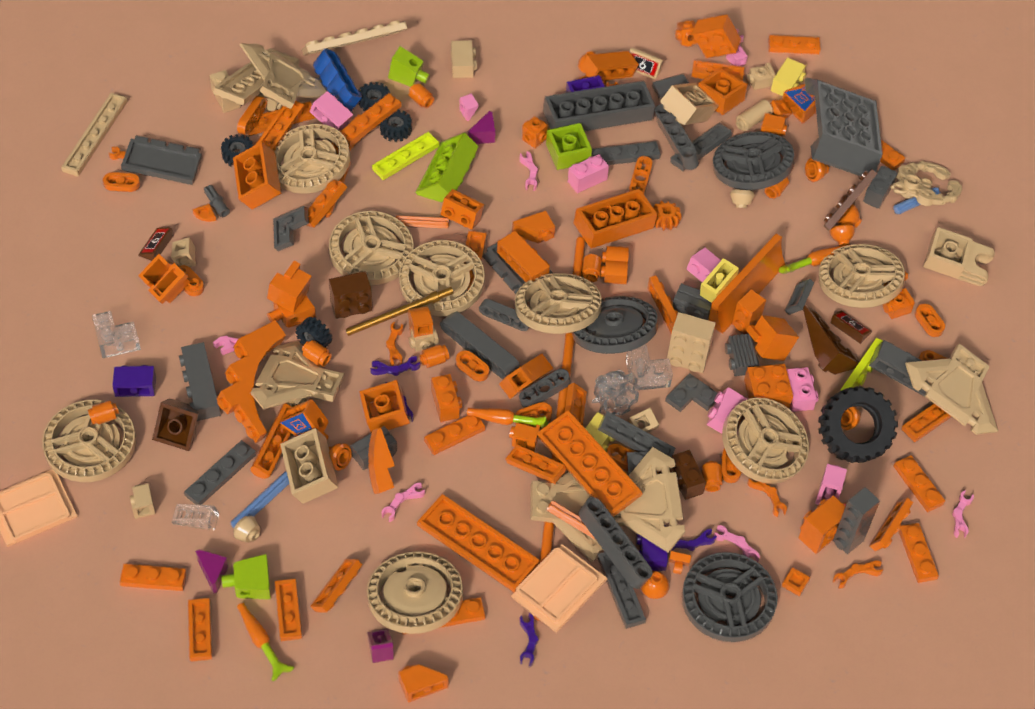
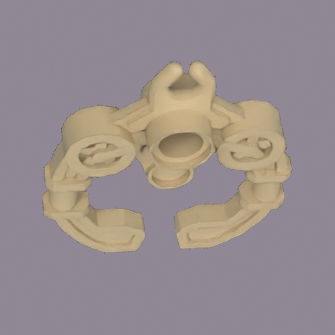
M924 161L900 166L897 172L899 182L893 183L890 187L894 193L901 194L905 198L916 197L917 202L924 206H931L933 204L945 205L948 202L955 203L962 191V185L958 181H949L947 189L950 192L946 196L942 194L936 195L931 190L932 181L927 178L920 179L915 176V173L918 170L931 172L941 180L948 179L951 173L940 165Z

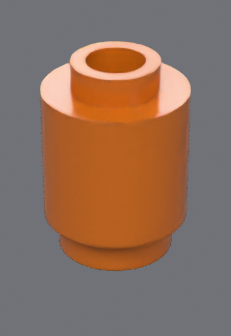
M421 83L410 87L409 97L420 107L428 108L433 104V94Z
M786 177L781 182L765 188V194L772 199L779 197L789 185L788 178Z
M589 254L583 259L582 275L583 278L590 282H595L600 277L602 259L598 255Z
M315 340L307 341L302 347L303 356L318 366H326L332 357L329 349Z
M440 344L422 350L420 355L422 365H426L427 368L445 363L450 358L447 347Z
M110 400L88 409L93 425L97 423L100 425L117 419L116 415L119 414L116 403L111 404Z
M708 461L702 465V475L706 481L704 489L708 492H716L722 486V466L716 461Z

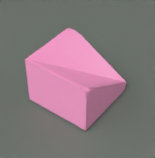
M472 94L460 97L459 110L464 118L469 121L478 108V103Z

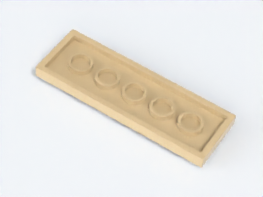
M400 20L390 22L386 27L383 24L370 28V31L364 28L357 30L353 35H351V32H347L338 36L337 39L331 36L324 38L320 43H318V40L310 41L305 44L302 53L305 56L322 52L324 49L330 50L400 33L406 30L407 26L405 22L400 23Z
M271 48L267 50L268 52L273 51L297 66L299 65L298 58ZM249 62L216 85L213 94L223 99L234 101L236 104L245 105L261 93L259 91L264 80L252 62Z

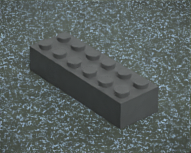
M639 81L545 96L543 113L550 130L581 123L583 130L589 131L650 121L653 119L655 104L645 82Z

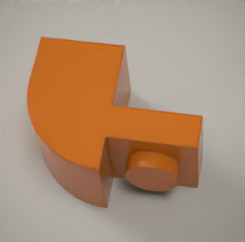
M428 306L408 309L410 334L411 329L414 337L433 334V321Z

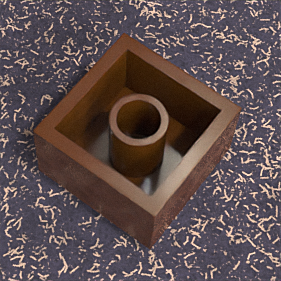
M366 271L329 279L330 302L335 319L347 318L352 315L365 314L372 311V292Z

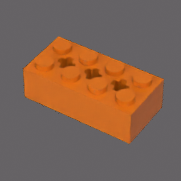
M639 188L576 208L573 223L590 249L653 229L657 213Z

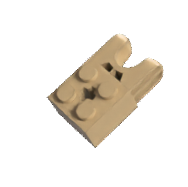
M937 227L931 238L923 267L977 286H982L988 281V272L980 268L976 262L984 264L991 262L995 252L988 246L973 242L972 238Z

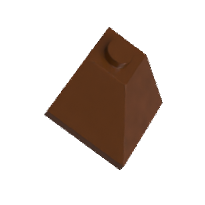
M169 398L161 402L152 440L190 451L199 413L189 404Z

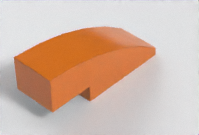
M382 428L372 430L369 442L368 465L374 494L394 488L388 468L395 465Z

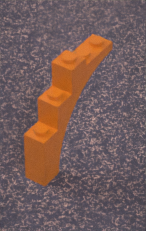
M276 320L236 341L233 347L234 352L241 359L230 364L225 372L228 382L233 385L222 390L217 397L219 407L227 415L234 412L236 419L243 424L247 435L255 443L261 441L267 433L259 419L254 397L251 395V391L254 388L255 374L260 361L272 349L280 345L286 337V334Z

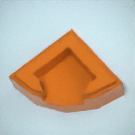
M210 204L192 209L196 218L207 222L216 221V216Z

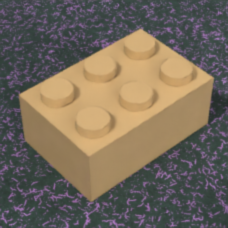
M696 83L672 85L660 101L664 105V109L672 113L682 125L707 121L719 106Z
M678 312L671 334L666 363L675 367L686 368L693 372L703 373L709 356L716 323Z
M316 428L280 444L292 495L304 504L339 488L329 454L327 439Z

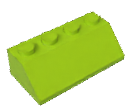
M466 133L442 141L415 193L425 198L443 202L445 196L452 189L457 191L458 187L462 184L463 177L469 170V165L475 158V153L479 146Z

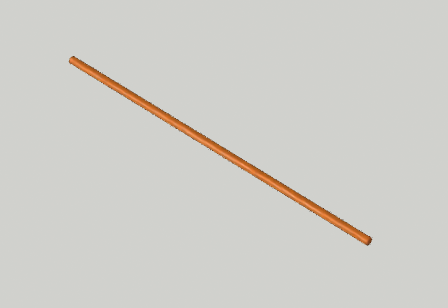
M583 237L576 239L572 273L580 277L582 276L585 248ZM572 332L565 335L562 369L567 370L569 376H571L574 348ZM568 387L559 392L556 418L565 412ZM552 453L551 459L558 462V459ZM544 522L540 563L551 553L554 523Z

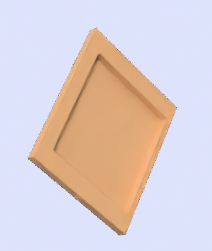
M53 469L0 491V532L7 547L77 517L67 491H65L58 474Z
M561 544L524 579L511 597L557 633L607 581V577Z

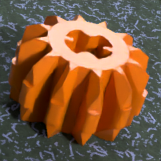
M669 200L666 203L660 201L659 204H655L653 208L657 213L656 229L661 227L663 231L666 228L671 231L673 227L677 228L681 221L680 207H676V203L670 204Z

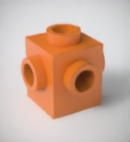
M694 20L677 22L676 40H679L682 46L690 47L693 44H698L692 35L696 25Z
M535 116L523 124L522 140L536 149L546 140L548 125Z

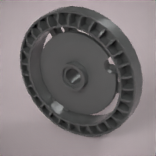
M748 132L729 138L717 148L713 156V168L717 178L730 187L742 190H757L773 186L784 180L791 173L795 164L792 145L783 137L768 132ZM779 153L784 157L782 162ZM726 160H727V167H728V168H726L725 165H724V162H725Z
M626 296L602 298V308L598 318L586 328L572 332L575 342L586 350L603 354L623 353L645 345L655 336L658 330V316L653 306L641 299Z
M723 552L704 557L692 566L683 584L682 604L690 622L703 634L723 642L746 641L761 634L772 621L777 607V590L769 573L755 560L737 553ZM719 568H732V569H721V570H717V571H714V572L710 573L708 576H705V575H704V574L708 573L709 571H712V570H715V569H719ZM759 585L764 595V610L757 619L746 624L758 612L761 601L760 592L757 587ZM694 592L698 593V601L702 611L696 603ZM725 595H730L733 598H727ZM719 620H723L727 623L728 626L718 624L716 622Z

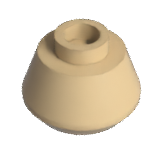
M733 189L730 192L732 203L736 204L738 208H747V205L751 204L755 196L754 192L750 190Z
M245 516L234 527V537L247 543L254 542L260 536V526L254 516Z

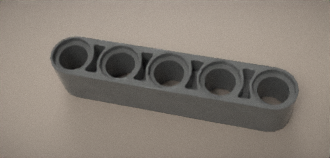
M663 104L657 105L655 107L657 123L681 164L687 170L697 168L699 166L697 151L685 130L676 120V117L664 109Z
M459 312L451 313L440 322L441 329L465 350L472 352L489 366V369L501 379H504L520 367L518 360Z
M595 497L588 498L578 512L581 521L628 584L635 589L642 588L652 576L651 567L603 503Z

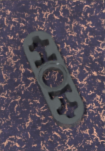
M484 299L479 307V311L486 317L520 331H527L529 329L518 318L515 309L490 299Z
M558 369L521 391L519 394L521 405L526 408L543 402L568 387L571 383L568 371ZM543 386L550 387L546 392L540 391V388Z

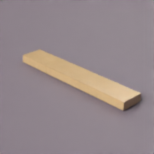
M110 93L61 167L62 172L79 177L128 102L127 97Z

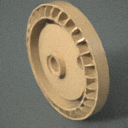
M308 124L290 130L285 134L284 139L280 140L279 146H276L274 151L280 186L288 191L300 194L319 192L324 190L329 182L340 180L347 171L351 160V152L344 135L337 129L323 124ZM315 138H321V139H323V140H322V141H318V140H315ZM329 141L333 142L339 147L338 155L336 154L334 146Z
M362 211L347 216L335 226L329 239V255L337 271L343 276L366 271L370 285L384 284L398 278L403 260L413 250V239L408 228L390 214L378 211ZM350 232L344 241L343 250L347 255L343 257L339 245L343 237ZM392 233H394L399 238L401 243H398L396 237Z
M435 240L419 245L405 257L399 271L400 290L408 303L429 296V293L436 290L439 292L452 287L454 294L442 298L440 302L435 304L432 302L425 305L428 306L430 314L433 316H448L456 311L459 313L465 311L478 300L482 294L485 282L484 267L477 254L469 247L449 240ZM472 269L474 273V281L469 290L467 291L470 284L469 271ZM412 272H414V285L418 293L413 289L409 281Z
M852 244L840 247L832 252L834 255L829 254L825 257L819 267V284L823 292L832 300L850 307L868 308L885 304L894 299L904 285L905 271L899 258L890 251L874 245ZM835 268L832 280L829 274ZM891 281V282H890L888 285H886L885 287L883 286L884 283H887V282Z
M566 273L545 274L540 276V278H536L534 282L529 280L519 288L515 296V311L518 318L534 330L551 334L571 333L586 328L598 318L602 308L601 294L592 282L583 277ZM531 298L529 308L526 303Z
M767 398L747 399L735 406L725 419L722 440L726 453L732 463L749 478L762 483H782L795 476L805 465L809 452L807 433L798 417L783 404ZM744 415L745 419L740 424L737 432L738 421ZM787 452H794L793 460L790 466L782 469H774L784 465L788 461V459L786 458Z
M83 400L61 409L48 422L42 438V447L49 466L63 478L77 482L99 481L121 470L130 460L136 445V433L132 420L122 408L117 406L119 414L116 415L117 419H114L124 431L123 442L120 448V435L115 424L108 425L103 423L98 425L97 423L93 425L88 413V409H91L92 406L105 401ZM62 455L67 462L62 460L59 456Z
M427 552L399 554L384 561L371 575L367 586L368 605L376 620L391 630L408 634L429 632L448 623L458 612L463 599L462 580L456 568L438 555ZM443 578H445L451 588L449 598L446 597V584ZM384 585V601L381 602L379 598V593L382 586Z

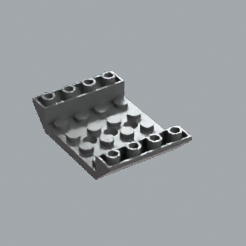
M806 78V93L815 96L819 136L811 145L812 160L861 176L865 170L869 172L873 169L876 172L882 157L876 101L816 79Z

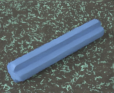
M937 187L931 188V190L934 191L936 195L940 194L939 189ZM916 197L894 205L893 209L895 214H901L921 204L917 202Z

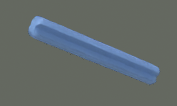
M287 471L278 477L231 521L233 528L243 517L255 516L289 485Z

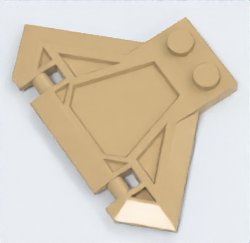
M240 44L264 80L259 92L279 102L282 106L291 109L296 98H319L328 91L320 78L312 77L308 71L273 51L268 52L264 49V46L260 44Z
M295 341L279 345L273 349V353L277 355H270L255 383L260 388H253L251 395L263 409L306 397L333 402L343 381L344 373L323 369L321 366L311 362L303 356V346L301 343Z
M960 344L954 348L949 359L905 363L913 388L917 391H920L921 388L926 391V398L965 426L969 423L974 434L998 432L982 384L990 367Z
M652 447L628 476L642 491L643 495L613 518L619 526H626L669 553L685 533L684 525H678L677 522L683 519L676 472L670 473V468L675 467V461L673 458ZM665 523H669L670 526L665 527L664 524H665Z
M569 472L561 477L556 484L532 481L530 520L554 523L590 562H593L599 553L605 552L596 540L547 511L550 502L555 501L579 516V510L586 500L591 498Z

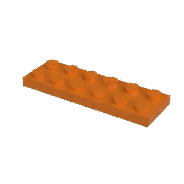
M569 410L537 432L538 438L561 464L565 465L569 473L591 497H595L603 503L612 517L643 495L637 485Z
M443 494L417 521L418 527L514 593L524 579L540 564L538 558Z

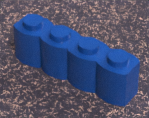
M324 49L313 63L315 72L320 76L322 84L327 87L328 92L335 96L351 112L362 98L361 93L355 87L339 56L333 50Z

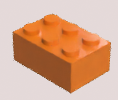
M261 141L233 157L238 198L241 202L254 209L281 194L275 152Z

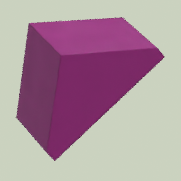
M491 111L484 115L468 131V136L476 144L495 143V126Z
M199 549L195 551L198 563L213 594H215L222 583V575H225L229 568L227 557Z
M382 629L367 632L372 663L393 660V643L389 630Z

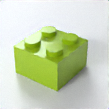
M581 123L547 130L546 146L557 170L569 168L591 157L592 148Z

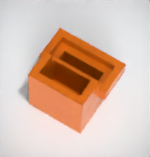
M160 254L138 275L150 287L148 291L162 304L165 301L171 303L191 282L188 279L189 276L176 263L170 262Z
M295 260L284 276L278 272L269 283L267 299L292 313L295 312L308 293L312 278L311 275L300 270L301 264Z
M761 315L757 324L749 325L746 330L753 340L758 342L755 350L762 358L785 361L799 338L785 319Z

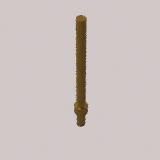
M452 287L439 292L436 290L429 293V296L346 329V332L350 336L408 312V309L422 307L432 302L435 304L440 302L442 298L454 294Z

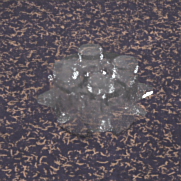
M616 370L598 376L595 380V399L592 400V403H600V414L603 415L608 411L616 416H620L631 410L630 407L637 403L639 398L638 389L641 385L633 384L634 373L631 372L626 375L622 370Z

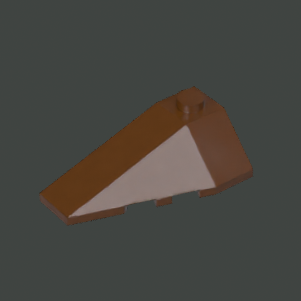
M804 305L803 312L814 355L819 362L818 366L824 372L829 371L834 375L855 369L859 364L855 355L849 348L846 349L839 343L841 339L829 330V325L815 310Z

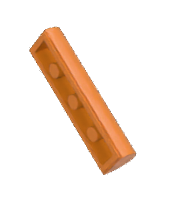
M284 403L279 410L250 468V471L259 478L267 479L270 477L282 453L280 444L288 441L291 432L279 423L287 409L292 407L287 403Z

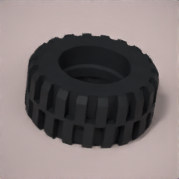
M856 386L854 388H846L827 400V404L821 409L822 415L818 419V423H820L818 431L823 436L821 440L823 445L826 444L829 447L827 450L831 454L834 453L837 455L836 458L847 460L850 463H862L876 459L886 453L885 451L893 444L892 440L897 436L895 428L898 427V421H895L894 418L897 415L896 411H892L890 407L892 403L890 400L883 398L884 394L881 392L876 393L870 387ZM850 407H862L873 418V436L864 443L852 442L842 431L841 418L843 413Z

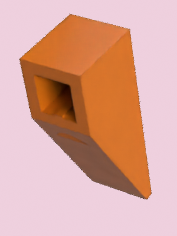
M540 354L506 376L499 385L507 396L512 399L554 368L545 356Z

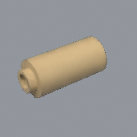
M763 99L736 117L737 127L740 130L747 131L764 119L765 113H773L771 104Z

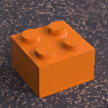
M728 14L697 20L692 34L706 58L737 53L741 40Z
M719 69L698 83V86L719 105L715 111L721 115H724L745 101L747 84L723 69Z
M785 364L747 367L744 382L749 399L767 398L779 402L790 409L793 393Z
M397 380L359 391L366 422L371 433L372 430L383 426L387 430L410 424L403 394Z
M834 495L828 500L823 499L815 511L810 510L804 516V523L800 527L799 539L815 554L820 552L833 541L846 506Z

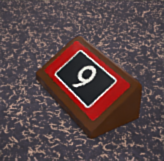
M156 228L138 255L152 261L158 254H161L173 237L172 228Z
M842 310L835 313L830 322L860 344L872 332Z

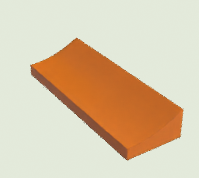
M776 233L714 299L708 321L716 323L715 329L723 334L733 323L737 302L751 289L760 294L779 273V268L785 265L781 247L782 236Z

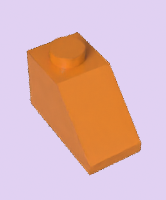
M543 211L513 221L512 232L516 231L526 240L540 243L554 238L555 225L547 211Z
M420 664L406 666L398 672L399 682L408 703L448 688L447 675Z

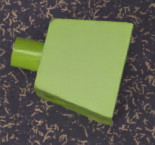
M400 46L392 57L388 78L411 87L417 80L426 84L430 74L422 71L423 60Z
M267 554L233 563L234 574L222 575L223 588L235 587L237 598L271 599Z

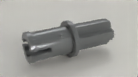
M213 185L206 186L204 192L210 200V205L216 209L220 217H226L230 210L225 205L223 197L217 193Z

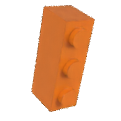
M629 51L587 55L582 70L588 78L600 75L602 81L633 77L638 63Z
M516 231L497 241V253L525 282L529 280L534 282L536 278L549 274V263L542 259L536 249L531 248L526 243L525 238Z

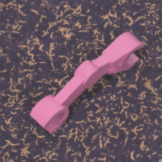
M526 151L527 158L522 157L520 153V162L528 167L530 171L529 179L525 182V188L527 190L528 185L532 184L535 191L537 189V181L535 179L538 168L533 164L531 153Z
M416 483L407 491L397 493L390 506L383 508L382 518H384L386 513H391L389 517V522L395 519V511L403 501L422 498L425 495V490L421 492L416 491L422 488V483Z
M966 490L961 493L959 497L960 502L952 513L955 519L954 536L956 538L959 536L958 530L964 532V538H966L969 532L962 518L964 508L972 503L974 495L972 494L970 499H965L964 494Z
M717 526V531L722 532L723 535L715 532L716 540H727L735 543L741 548L743 555L749 558L753 556L757 562L759 561V553L748 546L743 536L729 533L724 526Z

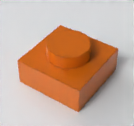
M773 100L770 103L775 116L788 118L792 114L784 100Z
M792 567L783 581L782 587L800 597L811 577Z

